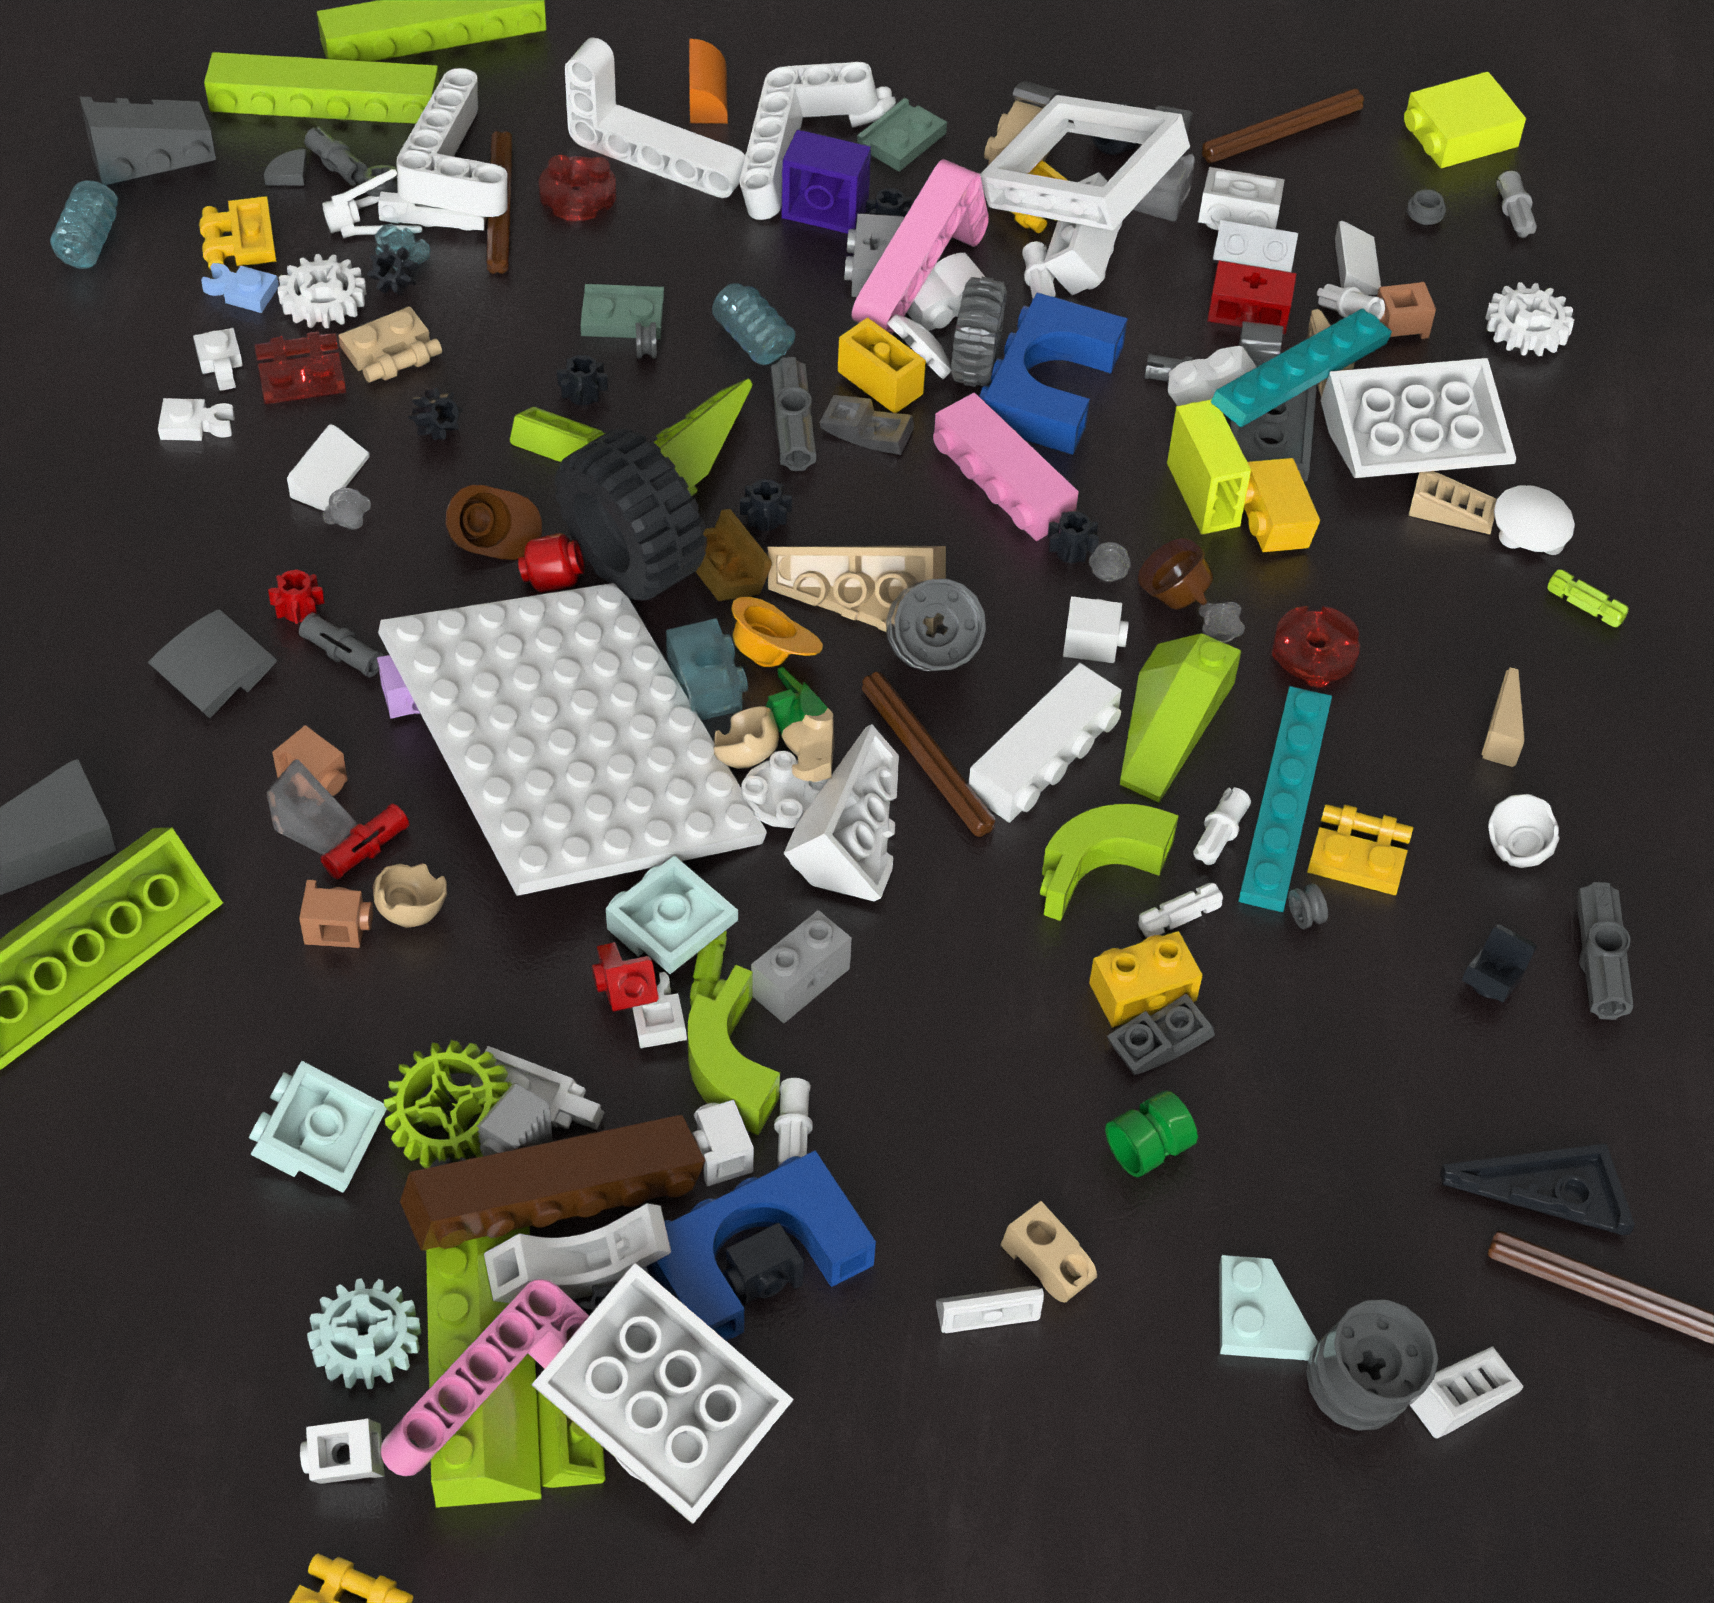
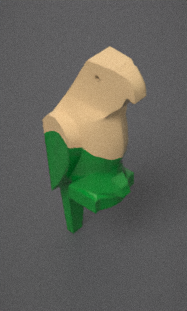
M784 667L778 668V677L787 690L768 696V702L765 707L771 709L778 732H781L787 747L798 756V764L792 765V774L798 779L812 782L832 778L833 751L835 748L833 713L805 682L801 685Z

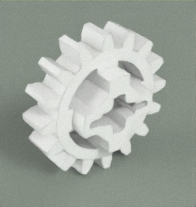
M316 254L313 262H308L305 258H301L300 267L297 268L289 265L287 267L288 275H280L279 277L280 287L277 288L283 313L285 315L292 314L293 322L295 323L306 319L309 328H312L316 322H322L324 328H329L330 321L336 320L342 325L345 323L344 316L346 314L356 317L358 315L357 307H364L365 280L361 276V269L359 267L352 268L349 259L337 263L336 255H331L327 261L322 260L320 254Z
M1520 282L1517 284L1516 290L1504 286L1502 294L1495 293L1493 295L1485 318L1488 320L1486 329L1487 331L1495 332L1493 339L1495 342L1505 340L1507 342L1506 350L1508 351L1517 347L1520 348L1521 355L1525 356L1528 350H1534L1537 356H1542L1544 348L1555 353L1559 344L1566 345L1575 320L1571 318L1573 308L1564 307L1566 301L1564 296L1554 298L1552 296L1554 289L1552 288L1542 291L1539 290V285L1534 283L1531 289H1526L1524 284Z

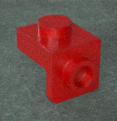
M615 942L597 946L600 963L592 965L593 978L597 992H606L612 1011L658 1001L654 968L649 956L622 961Z

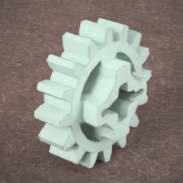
M362 1279L356 1280L355 1290L348 1292L341 1284L336 1286L338 1298L333 1301L322 1297L320 1305L323 1314L316 1313L310 1316L312 1330L314 1331L307 1333L310 1349L314 1350L312 1354L316 1366H325L326 1375L330 1381L343 1374L345 1386L350 1389L355 1384L357 1378L364 1379L367 1389H373L374 1377L381 1375L388 1383L392 1382L393 1375L391 1369L397 1366L400 1369L407 1370L410 1365L406 1353L412 1354L419 1351V1343L416 1336L421 1334L419 1318L415 1317L416 1312L413 1301L403 1302L402 1290L398 1286L388 1294L385 1293L383 1280L380 1279L375 1282L372 1289H365ZM363 1332H368L366 1335H361Z

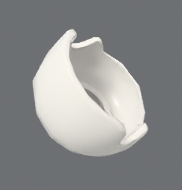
M1530 794L1511 795L1495 806L1489 819L1488 828L1491 844L1497 855L1503 861H1507L1509 865L1519 868L1541 864L1554 854L1560 839L1558 835L1559 826L1551 806L1545 800Z

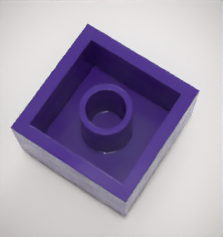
M796 130L782 161V218L847 234L849 229L856 230L857 215L865 214L866 202L869 200L871 147Z

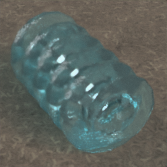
M89 180L77 183L72 188L65 208L62 210L60 219L50 239L51 248L58 258L72 267L86 269L96 265L98 255L101 253L103 244L111 230L112 222L116 218L117 212L115 207L118 204V197L106 185Z
M738 283L729 284L715 298L712 306L713 316L731 334L732 338L739 343L741 348L748 353L753 361L760 365H768L783 356L791 348L796 334L794 329L787 325L784 318L778 315L774 307L769 306L768 301L760 296L755 287H743L742 284Z

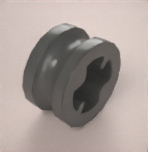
M390 165L373 166L364 170L363 179L368 181L391 169L396 171L397 169ZM397 175L367 191L366 194L380 197L381 192H398L397 180H395Z
M651 322L648 327H643L641 323H636L637 359H642V356L645 354L651 355L652 358H657L656 322Z
M1316 884L1306 885L1304 891L1296 888L1289 892L1290 911L1300 928L1306 929L1311 927L1313 921L1317 924L1327 921V903L1322 891Z

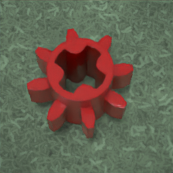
M298 569L287 571L281 576L277 575L278 588L268 589L270 604L275 606L277 618L285 617L294 623L302 622L312 612L317 614L315 605L325 603L323 588L318 587L317 576L315 574L309 576Z

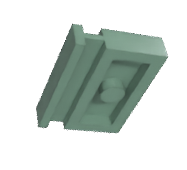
M904 98L858 134L857 144L870 146L873 157L895 170L901 171L946 134L947 122L918 105L915 108L909 105V100Z
M585 284L580 324L581 336L636 338V323H641L643 327H648L651 322H656V339H661L664 287Z

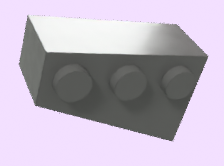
M79 97L92 157L102 185L216 160L211 130L200 101L152 100L151 104H131L127 98H116L115 103L93 102L92 97Z

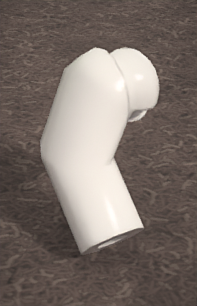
M883 86L876 89L878 103L872 110L861 114H848L852 128L876 121L895 106L896 100L895 97H892L889 87Z

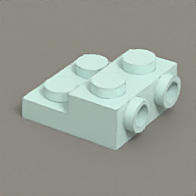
M673 856L661 866L656 865L652 867L639 883L627 892L618 893L610 901L608 907H606L607 929L638 957L645 952L671 974L738 921V909L676 856Z
M301 1061L292 1076L283 1072L270 1098L277 1101L278 1104L272 1115L262 1112L248 1137L257 1142L250 1155L295 1177L298 1171H301L343 1193L349 1185L386 1108L384 1103Z

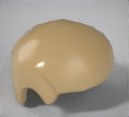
M765 706L751 707L735 713L730 719L731 728L726 735L722 734L719 730L715 732V746H713L715 757L727 766L737 769L750 768L761 763L774 753L779 741L778 728L770 708Z
M423 863L412 867L404 864L387 866L373 883L374 903L379 913L392 923L405 928L424 925L442 908L447 896V880L445 876H441L438 879L434 878L430 874L427 865Z

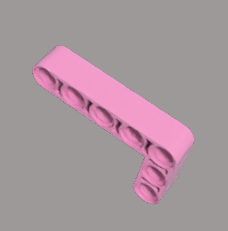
M945 159L939 161L856 298L852 309V319L860 323L868 317L892 335L895 331L887 322L895 314L905 316L951 237L973 247L980 243L986 232L989 216L979 173Z
M539 1279L527 1284L385 1437L381 1445L383 1462L391 1471L402 1476L415 1475L421 1471L527 1354L531 1355L543 1368H546L589 1315L552 1282ZM441 1405L446 1407L449 1412L444 1410ZM408 1437L414 1440L419 1447L412 1444Z

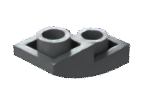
M1186 993L1151 1017L1147 1011L1143 1012L1108 1035L1107 1039L1132 1073L1136 1075L1174 1060L1206 1042L1215 1034L1212 1025Z

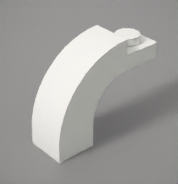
M647 1203L607 1226L576 1236L543 1238L517 1234L485 1252L484 1258L493 1301L511 1303L527 1284L539 1279L552 1282L572 1300L592 1296V1286L596 1285L599 1288L612 1286L615 1281L618 1282L634 1263L648 1273L647 1266L670 1254L671 1250L661 1206Z

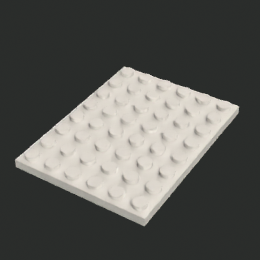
M614 583L380 621L378 633L517 896L647 869L656 865L661 866L673 856H676L680 861L763 844L767 834L766 829L761 821L754 816L747 802L743 799L741 787L729 767L715 757L713 749L715 745L631 601Z

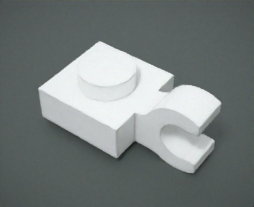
M230 328L193 335L202 374L215 372L219 391L236 388L232 368L243 365L234 329Z

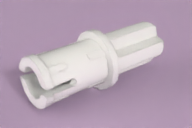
M1038 241L1028 243L1022 250L1026 265L1024 279L1031 288L1033 299L1037 292L1055 297L1056 293L1053 284L1055 277L1043 265L1047 254V247H1043L1044 244Z
M1326 284L1324 288H1319L1317 291L1319 296L1318 304L1320 306L1338 311L1345 318L1363 308L1380 320L1385 311V303L1381 298L1362 294L1356 287L1341 288Z
M1235 787L1233 790L1227 788L1217 808L1206 816L1204 821L1206 830L1193 851L1194 857L1197 860H1202L1206 865L1214 864L1227 841L1237 837L1239 822L1251 804L1250 797L1245 791Z
M789 1078L783 1080L780 1085V1116L775 1119L774 1129L779 1133L778 1166L791 1157L807 1155V1134L812 1131L813 1122L808 1117L811 1085L804 1079Z

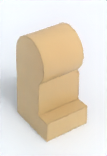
M1042 1201L1008 1225L1001 1247L1013 1259L1019 1257L1039 1278L1048 1293L1058 1301L1067 1302L1097 1278V1271L1090 1257L1079 1246L1080 1243Z

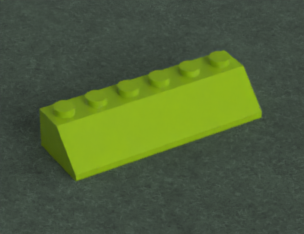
M173 828L151 829L0 939V1070L223 904Z
M529 1227L512 1230L497 1238L485 1236L467 1240L453 1248L444 1249L436 1247L426 1250L429 1389L510 1304L493 1301L484 1253L517 1234L530 1235ZM527 1354L431 1459V1482L436 1508L541 1499L537 1389L532 1386L536 1380L535 1359L531 1355ZM441 1405L444 1410L449 1412L446 1407Z

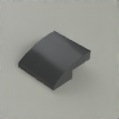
M218 609L179 633L148 663L206 716L211 718L239 687H242L248 693L277 660L225 613Z

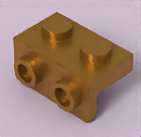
M721 510L715 527L705 529L703 535L707 537L706 554L701 566L695 572L718 601L759 595L772 566V561L732 510Z

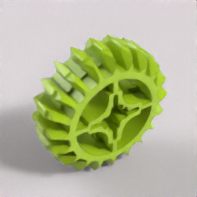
M451 1039L446 1052H444L438 1043L432 1042L430 1048L431 1055L426 1058L420 1051H414L413 1057L417 1063L411 1069L408 1065L399 1064V1071L404 1076L403 1080L388 1081V1087L397 1094V1096L384 1099V1107L388 1111L393 1112L385 1118L386 1126L390 1130H395L391 1138L397 1147L405 1146L403 1153L409 1160L413 1161L420 1157V1164L424 1168H429L437 1158L440 1162L441 1160L445 1161L447 1158L453 1160L454 1157L458 1159L463 1157L468 1160L474 1154L477 1158L483 1157L484 1155L480 1150L481 1143L478 1137L480 1134L477 1125L512 1085L511 1082L505 1081L508 1077L507 1070L503 1065L495 1066L496 1058L492 1053L486 1051L480 1055V1049L473 1043H469L462 1050L459 1042ZM464 1073L473 1075L481 1079L484 1085L475 1088L470 1084L457 1086L452 1080L451 1074ZM432 1083L431 1091L427 1096L420 1099L425 1089ZM449 1092L458 1102L457 1104L452 1103L455 1108L450 1111L451 1119L443 1111V1108L449 1109L445 1105L451 1101ZM481 1113L477 1122L468 1130V1124L472 1117ZM428 1124L430 1128L443 1126L449 1133L450 1139L437 1140L421 1135L417 1127Z

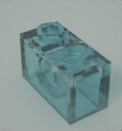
M717 618L666 630L667 659L674 676L689 699L691 711H696L701 721L742 711V693L748 691L747 678L743 667L735 666L733 661L735 659V650L731 636L729 634H722Z

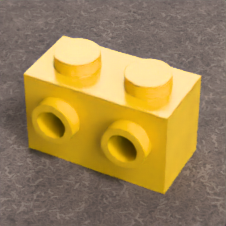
M867 317L839 337L838 372L891 412H899L923 395L926 360Z
M1294 459L1247 462L1251 473L1244 509L1249 518L1250 532L1253 536H1256L1262 552L1309 548L1320 518Z
M1177 931L1164 936L1153 935L1139 944L1123 949L1112 948L1093 959L1089 984L1111 1027L1114 1028L1128 1023L1145 1011L1150 1016L1154 1015L1186 993L1193 1002L1197 1001L1203 975L1180 932Z

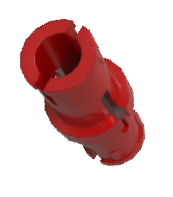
M392 803L386 810L365 825L357 824L350 830L349 837L320 857L324 868L333 878L338 880L365 858L373 859L381 852L380 847L410 826L407 816L397 805ZM375 831H378V834L375 837H373L367 843L362 845L355 852L352 851V849L355 846H357L363 840L368 838Z

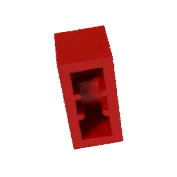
M1218 261L1207 322L1242 327L1243 321L1283 326V334H1286L1297 273Z

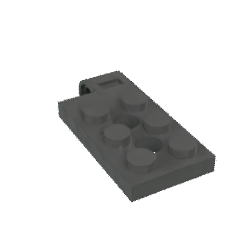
M1248 321L1242 322L1239 346H1243L1256 367L1280 355L1283 326ZM1317 384L1274 408L1280 411L1281 414L1279 415L1265 413L1243 427L1238 426L1232 420L1230 421V429L1247 462L1293 458L1303 481L1307 482L1310 471ZM1273 438L1278 441V444H1267L1261 439Z

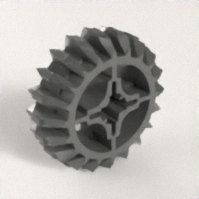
M971 277L965 284L953 342L951 374L955 382H961L964 385L973 387L977 385L987 386L991 382L992 370L1000 349L1006 310L1007 290L1004 282L995 281L994 278Z

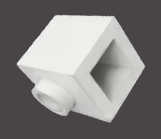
M1071 596L1063 657L1114 663L1117 646L1125 647L1129 622L1120 621L1122 603Z

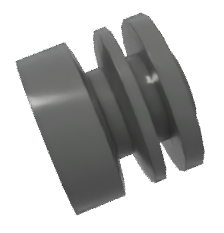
M946 578L925 580L902 590L891 603L886 618L887 640L894 654L908 666L922 671L952 670L968 662L981 647L986 632L985 612L977 596L963 584ZM937 616L939 617L937 625L942 628L941 633H933L928 637L926 635L928 627L923 624L924 618L930 619Z
M1366 1300L1350 1308L1310 1352L1306 1369L1309 1391L1320 1410L1337 1424L1354 1430H1377L1393 1422L1399 1414L1404 1412L1409 1405L1425 1392L1434 1380L1438 1364L1435 1339L1424 1321L1406 1306L1389 1300Z

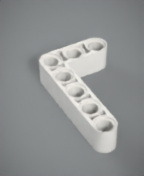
M598 38L587 39L566 63L565 82L568 130L570 136L577 144L716 197H729L739 185L746 156L740 150L616 104L614 55L611 48L604 41Z
M864 62L784 66L776 68L767 74L739 179L747 211L752 218L759 220L769 219L780 211L782 207V161L796 130L801 128L803 117L861 114L876 107L878 96L871 67Z
M464 68L452 69L447 71L442 77L397 156V189L399 197L411 203L485 217H495L507 211V171L495 164L454 157L478 112V77L472 70Z

